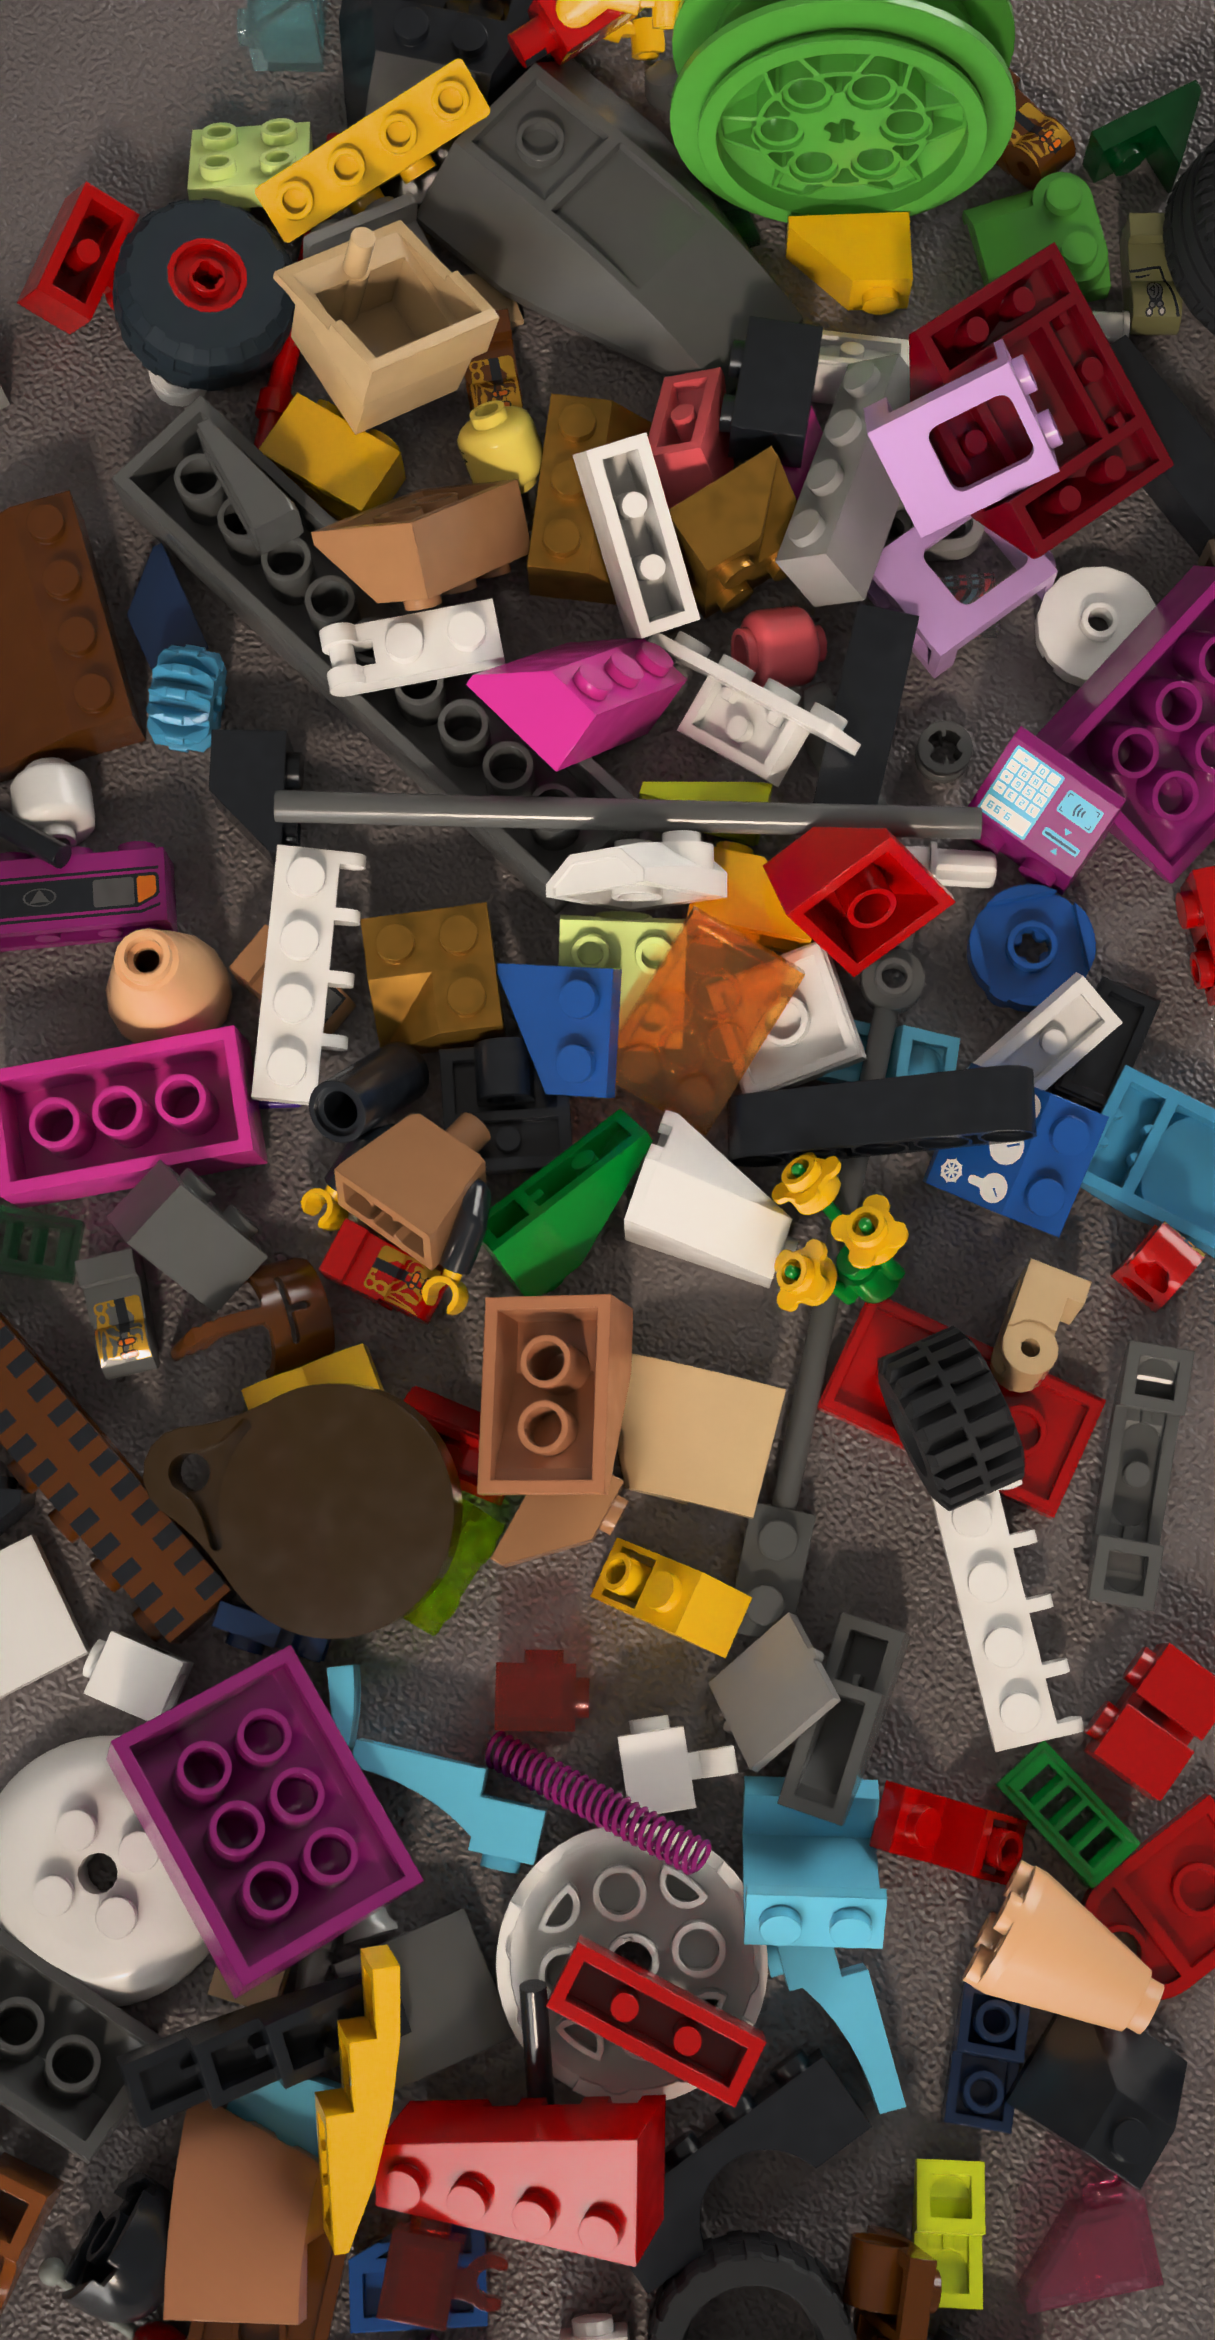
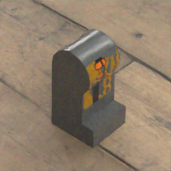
M132 1248L74 1261L79 1286L83 1289L90 1326L94 1328L96 1351L105 1378L110 1380L159 1368L158 1342L143 1257Z

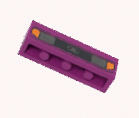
M131 841L120 844L118 851L94 853L90 848L73 846L70 847L72 854L69 862L60 869L39 858H32L27 853H0V952L120 942L125 936L135 930L147 928L178 932L174 865L164 847H156L155 844L146 841Z

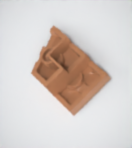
M207 2100L188 2108L182 2129L171 2199L165 2267L163 2320L299 2325L307 2319V2244L324 2234L319 2158L297 2145L290 2146L280 2141L273 2131L256 2121L247 2122L221 2106L213 2109Z

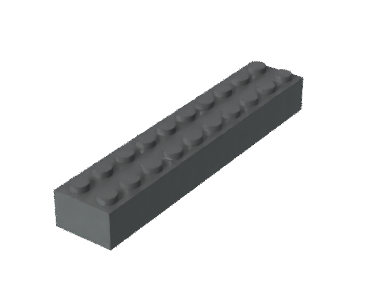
M201 395L111 478L125 510L427 794L635 799L591 757L556 772L466 685L472 675L483 671L353 696H333L330 693L327 680V672L332 669L330 656L322 652L319 631L323 627L341 622L355 625L431 609L406 611L403 602L376 603L314 546L311 532L337 521ZM209 419L295 504L304 530L299 537L263 555L261 552H257L204 455L196 431L198 423ZM373 649L355 652L358 665L364 666L376 663ZM463 827L556 915L570 901L546 897V884L570 854L614 847L615 841L634 839L641 832Z

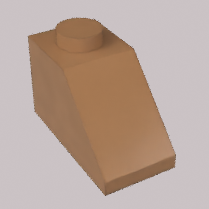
M612 1475L608 1495H526L490 1559L506 1568L593 1543L600 1530L611 1536L629 1503L628 1500L619 1496L624 1487V1481Z

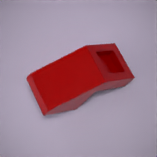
M886 1780L869 1846L892 1854L932 1863L971 1877L1007 1885L1022 1857L1023 1838L1028 1821Z

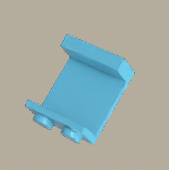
M744 1776L742 1811L744 1944L883 1949L887 1889L880 1888L877 1849L869 1846L879 1810L878 1780H861L843 1826L777 1804L785 1777Z

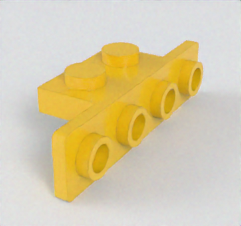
M457 58L259 185L255 189V194L283 241L290 243L337 212L340 213L348 207L353 215L363 212L372 202L385 197L379 187L398 175L402 177L405 184H408L435 167L436 164L431 154L439 150L442 145L486 118L490 114V107L463 60Z

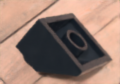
M1054 2014L1003 2101L1114 2179L1140 2191L1175 2131L1187 2061L1144 2031L1139 2035L1126 2027L1120 2032Z

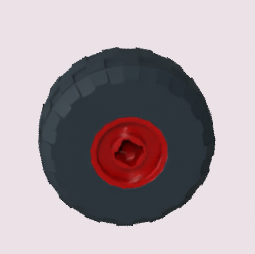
M205 198L203 200L184 199L168 203L163 208L151 211L140 219L139 224L131 233H128L121 245L118 261L115 265L112 295L115 319L118 321L122 339L130 352L132 351L145 368L154 375H159L172 382L173 385L186 389L223 391L226 388L242 386L255 380L260 373L272 366L291 332L295 304L283 288L273 279L274 271L292 264L289 253L287 254L281 245L280 238L269 226L264 225L255 218L254 214L239 206L235 207L222 203L220 200Z

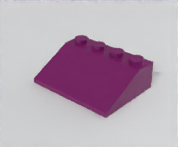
M1194 565L1036 735L1040 740L1126 799L1109 832L1164 881L1173 884L1215 839V567Z
M291 1645L110 1742L106 1760L235 1999L296 1964L424 1881Z

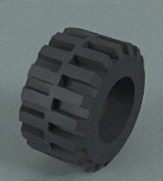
M950 1326L879 1358L878 1381L888 1412L911 1463L925 1488L936 1502L947 1511H952L1023 1479L1025 1474L1024 1451L1011 1412L986 1361L974 1343L957 1327Z

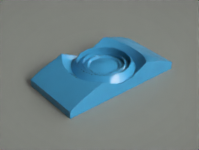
M1125 1065L1101 1111V1114L1108 1116L1109 1119L1080 1187L1132 1219L1151 1226L1157 1225L1158 1227L1165 1221L1193 1245L1215 1259V1109Z

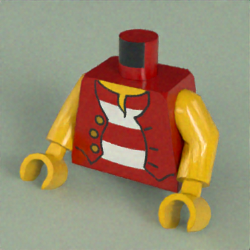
M533 0L527 11L531 20L508 34L507 39L512 51L524 68H528L549 53H551L554 60L560 66L602 39L619 43L621 37L631 38V55L633 59L643 61L655 60L659 57V53L665 51L664 30L673 29L674 19L681 0ZM642 8H652V17L634 19Z

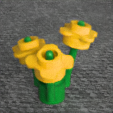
M813 1152L802 1154L784 1168L781 1175L782 1182L777 1184L772 1191V1198L777 1204L781 1205L789 1201L803 1215L815 1214L822 1210L832 1222L831 1234L834 1239L845 1243V1246L837 1256V1270L833 1261L827 1257V1246L817 1239L809 1240L804 1248L794 1252L785 1249L779 1253L774 1264V1269L777 1272V1283L780 1286L777 1304L782 1310L788 1312L795 1311L800 1303L808 1306L821 1305L831 1294L837 1296L846 1305H851L858 1297L867 1303H879L889 1298L896 1291L901 1279L905 1275V1269L893 1257L908 1239L909 1233L906 1225L894 1220L889 1212L891 1205L888 1199L878 1194L868 1196L864 1200L862 1207L854 1210L849 1215H844L833 1202L841 1187V1182L836 1175L840 1172L842 1165L836 1156L821 1159L817 1158Z

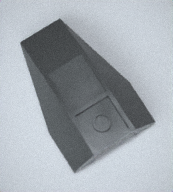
M569 60L560 66L556 61L535 62L490 106V114L486 118L467 129L454 141L417 211L416 221L422 229L503 296L667 377L721 367L725 376L726 394H734L737 391L739 378L729 377L734 339L746 340L750 316L802 323L803 321L802 315L701 182L690 172L679 153L663 132L574 60Z

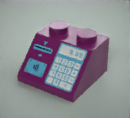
M1020 726L968 805V807L982 808L980 840H971L984 851L992 852L995 855L1001 852L1020 866L1018 868L1020 874L1029 883L1045 885L1063 895L1106 838L1126 799Z

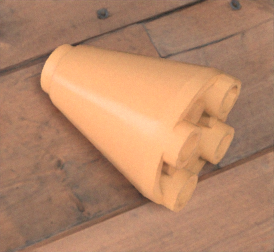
M151 928L135 930L123 938L115 952L106 986L109 1015L121 1034L134 1044L220 1028L227 1019L232 1000L231 975L215 949L194 935Z
M1020 1860L1005 1887L1003 1896L1006 1899L998 1914L991 1911L977 1935L973 1945L976 1951L965 1970L962 1980L990 1996L1120 2032L1127 2027L1140 2035L1148 2026L1160 2003L1164 1992V1985L1151 1978L1152 1970L1048 1872Z

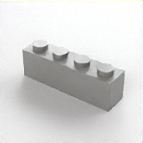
M900 354L848 364L775 560L778 566L814 607L865 600L901 499L867 434L863 408L887 397L893 411L910 403V368Z

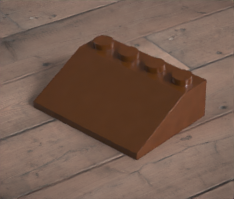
M70 490L15 505L0 512V783L14 779L18 773L23 771L34 760L54 757L70 763L146 741L86 525Z

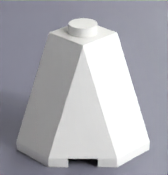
M666 1110L658 1132L661 1133L658 1144L651 1143L624 1218L625 1240L770 1288L774 1273H777L774 1269L777 1256L785 1249L793 1252L796 1251L799 1242L798 1239L787 1236L792 1218L682 1116Z

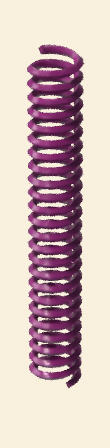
M500 1730L487 1743L485 1761L488 1768L495 1769L497 1773H503L505 1777L511 1778L514 1782H519L521 1786L528 1787L530 1791H536L538 1795H544L547 1800H552L555 1804H561L564 1809H569L574 1814L578 1813L580 1818H586L588 1822L595 1823L597 1827H604L606 1832H612L616 1837L621 1836L623 1841H630L632 1846H638L641 1851H647L651 1856L656 1855L658 1860H665L667 1865H674L676 1870H683L685 1875L698 1872L709 1858L711 1852V1842L709 1839L702 1841L701 1835L693 1836L692 1830L684 1831L683 1825L676 1826L674 1820L667 1822L666 1817H658L656 1811L649 1813L647 1806L641 1808L639 1802L632 1803L630 1797L623 1799L622 1793L615 1794L613 1788L606 1789L605 1784L601 1783L598 1785L596 1779L589 1780L586 1774L581 1776L579 1770L572 1771L571 1766L568 1765L564 1767L562 1761L556 1762L554 1757L547 1758L545 1752L539 1753L537 1748L531 1749L528 1743L522 1744L521 1739L514 1740L513 1735L506 1736L505 1731ZM501 1736V1740L495 1748L492 1762L490 1760L492 1746L498 1737ZM509 1741V1745L506 1747L501 1760L498 1761L501 1749ZM515 1745H517L518 1748L514 1752L510 1763L507 1765V1760L511 1756ZM525 1749L526 1753L523 1755L517 1769H515V1765L520 1759L522 1751ZM534 1754V1758L531 1760L527 1771L523 1774V1770L526 1767L530 1759V1756ZM542 1758V1763L539 1765L535 1776L531 1779L538 1761ZM548 1763H551L550 1768L546 1772L544 1779L542 1780V1782H540V1778L543 1775L546 1766L548 1765ZM559 1767V1771L556 1774L553 1783L548 1787L549 1781L551 1780L556 1768ZM567 1772V1776L564 1779L561 1788L557 1791V1787L564 1773ZM576 1776L575 1782L573 1783L569 1793L565 1796L566 1790L570 1785L572 1778ZM584 1781L583 1787L581 1788L579 1795L574 1800L575 1793L577 1792L581 1782ZM591 1785H593L587 1800L582 1805L583 1799ZM599 1790H601L600 1796L596 1804L591 1809V1805L596 1797V1794L599 1792ZM609 1795V1799L605 1808L599 1814L605 1798ZM618 1799L616 1808L614 1809L611 1816L608 1818L609 1812L614 1802ZM627 1803L624 1814L622 1815L621 1819L617 1822L619 1813L621 1812L623 1806ZM635 1808L634 1815H633V1817H632L630 1823H629V1824L627 1825V1827L625 1828L626 1823H627V1820H628V1817H629L630 1813L633 1811V1809ZM644 1813L643 1819L639 1827L634 1832L636 1823L638 1822L640 1816ZM653 1817L652 1823H651V1825H650L648 1831H647L646 1834L643 1836L644 1831H645V1828H646L648 1822H649L650 1819ZM661 1823L660 1830L658 1831L656 1837L652 1841L654 1832L658 1825ZM670 1827L668 1836H667V1838L665 1839V1841L663 1842V1844L661 1845L662 1839H663V1837H664L666 1831H667L668 1828ZM679 1832V1835H678V1838H677L675 1844H674L673 1847L670 1849L671 1843H672L674 1837H675L676 1834ZM688 1837L687 1842H686V1844H685L683 1850H682L681 1853L679 1854L680 1848H681V1846H682L684 1840ZM697 1841L693 1853H692L691 1856L688 1858L692 1846H693V1845L695 1844V1842ZM705 1847V1851H704V1853H703L701 1859H700L699 1862L697 1863L698 1858H699V1855H700L701 1851L703 1850V1848Z

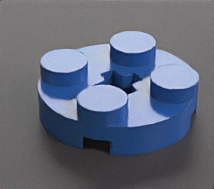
M1024 884L1010 887L996 894L987 903L986 907L978 914L967 940V960L974 980L985 991L987 999L993 1005L1001 1008L1009 1007L1022 1012H1031L1076 972L1086 978L1095 959L1096 940L1092 924L1080 906L1075 902L1072 905L1066 898L1056 895L1057 890L1039 884ZM1023 934H1032L1035 943H1046L1048 951L1040 954L1038 963H1028L1025 957H1018L1014 948L1020 946Z

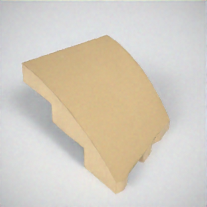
M632 1354L631 1378L617 1446L625 1489L688 1505L690 1502L753 1519L786 1389L689 1365Z

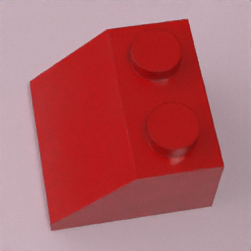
M813 827L763 865L786 915L853 977L956 903L952 894L887 828Z

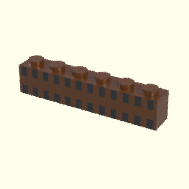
M0 1311V1443L14 1458L6 1465L8 1470L30 1494H34L38 1489L42 1491L55 1507L48 1514V1517L71 1543L74 1544L81 1538L91 1549L96 1558L89 1565L100 1580L114 1593L123 1587L138 1605L131 1615L143 1631L155 1642L165 1637L169 1643L181 1644L217 1613L220 1601L231 1600L237 1595L236 1591L196 1539L175 1520L160 1511L148 1496L143 1477Z

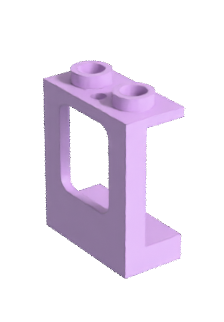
M1003 339L994 342L997 355L996 360L894 411L887 397L863 408L867 434L920 538L1060 472L1054 448L1063 444L1058 427L1049 409L1037 413L1029 394L1038 390L1031 369L1023 354L1013 359L1011 358ZM999 395L1009 397L1033 444L1030 455L966 487H956L949 480L929 439V433L935 426Z
M971 515L923 538H920L914 526L883 548L866 596L875 607L919 616L912 652L935 679L954 664L957 651L1033 595L1037 594L1043 600L1045 593L1053 586L1058 573L1051 551H1048L1039 558L1032 559L985 527L984 531L1017 571L975 602L963 604L953 596L926 563L924 553L971 519Z

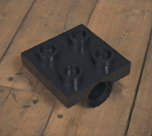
M489 1038L476 1042L474 1047L439 1049L443 1129L446 1130L464 1112L476 1116L483 1122L491 1136L490 1141L478 1152L485 1161L486 1176L536 1173L573 1145L570 1097L545 1093L523 1038Z

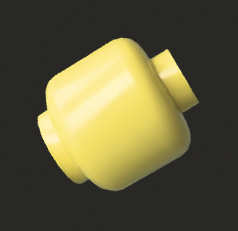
M499 400L489 401L477 406L470 412L469 417L471 420L461 428L457 438V445L472 483L518 479L521 494L527 492L537 483V475L540 473L543 447L533 419L527 410L517 406H505L504 402Z

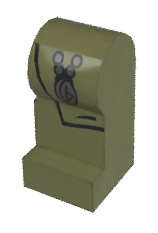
M1129 213L1119 241L1124 311H1129L1130 313L1129 336L1177 335L1179 332L1182 317V298L1176 290L1165 257L1163 241L1165 213Z

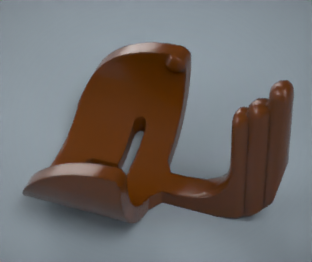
M290 1258L259 1266L244 1283H249L256 1292L260 1301L258 1308L219 1317L215 1321H208L200 1327H194L175 1343L170 1351L172 1359L179 1361L185 1355L189 1356L195 1354L198 1350H206L216 1340L251 1327L264 1325L269 1330L272 1350L270 1368L265 1373L267 1379L333 1354L335 1349L333 1319L326 1293L317 1272L311 1263L304 1258ZM274 1280L279 1282L289 1305L301 1302L307 1304V1308L292 1312L296 1330V1344L292 1339L291 1327L284 1302Z

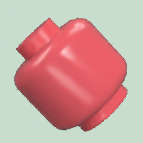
M798 606L752 611L743 619L740 628L734 630L731 639L732 658L756 672L752 682L761 687H764L768 678L788 688L804 686L812 681L818 670L819 662H823L827 655V640L823 628L820 625H815L809 613Z

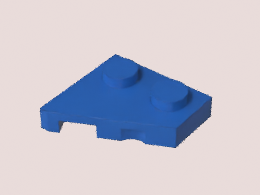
M497 963L498 977L545 1093L550 1095L615 1098L622 969Z

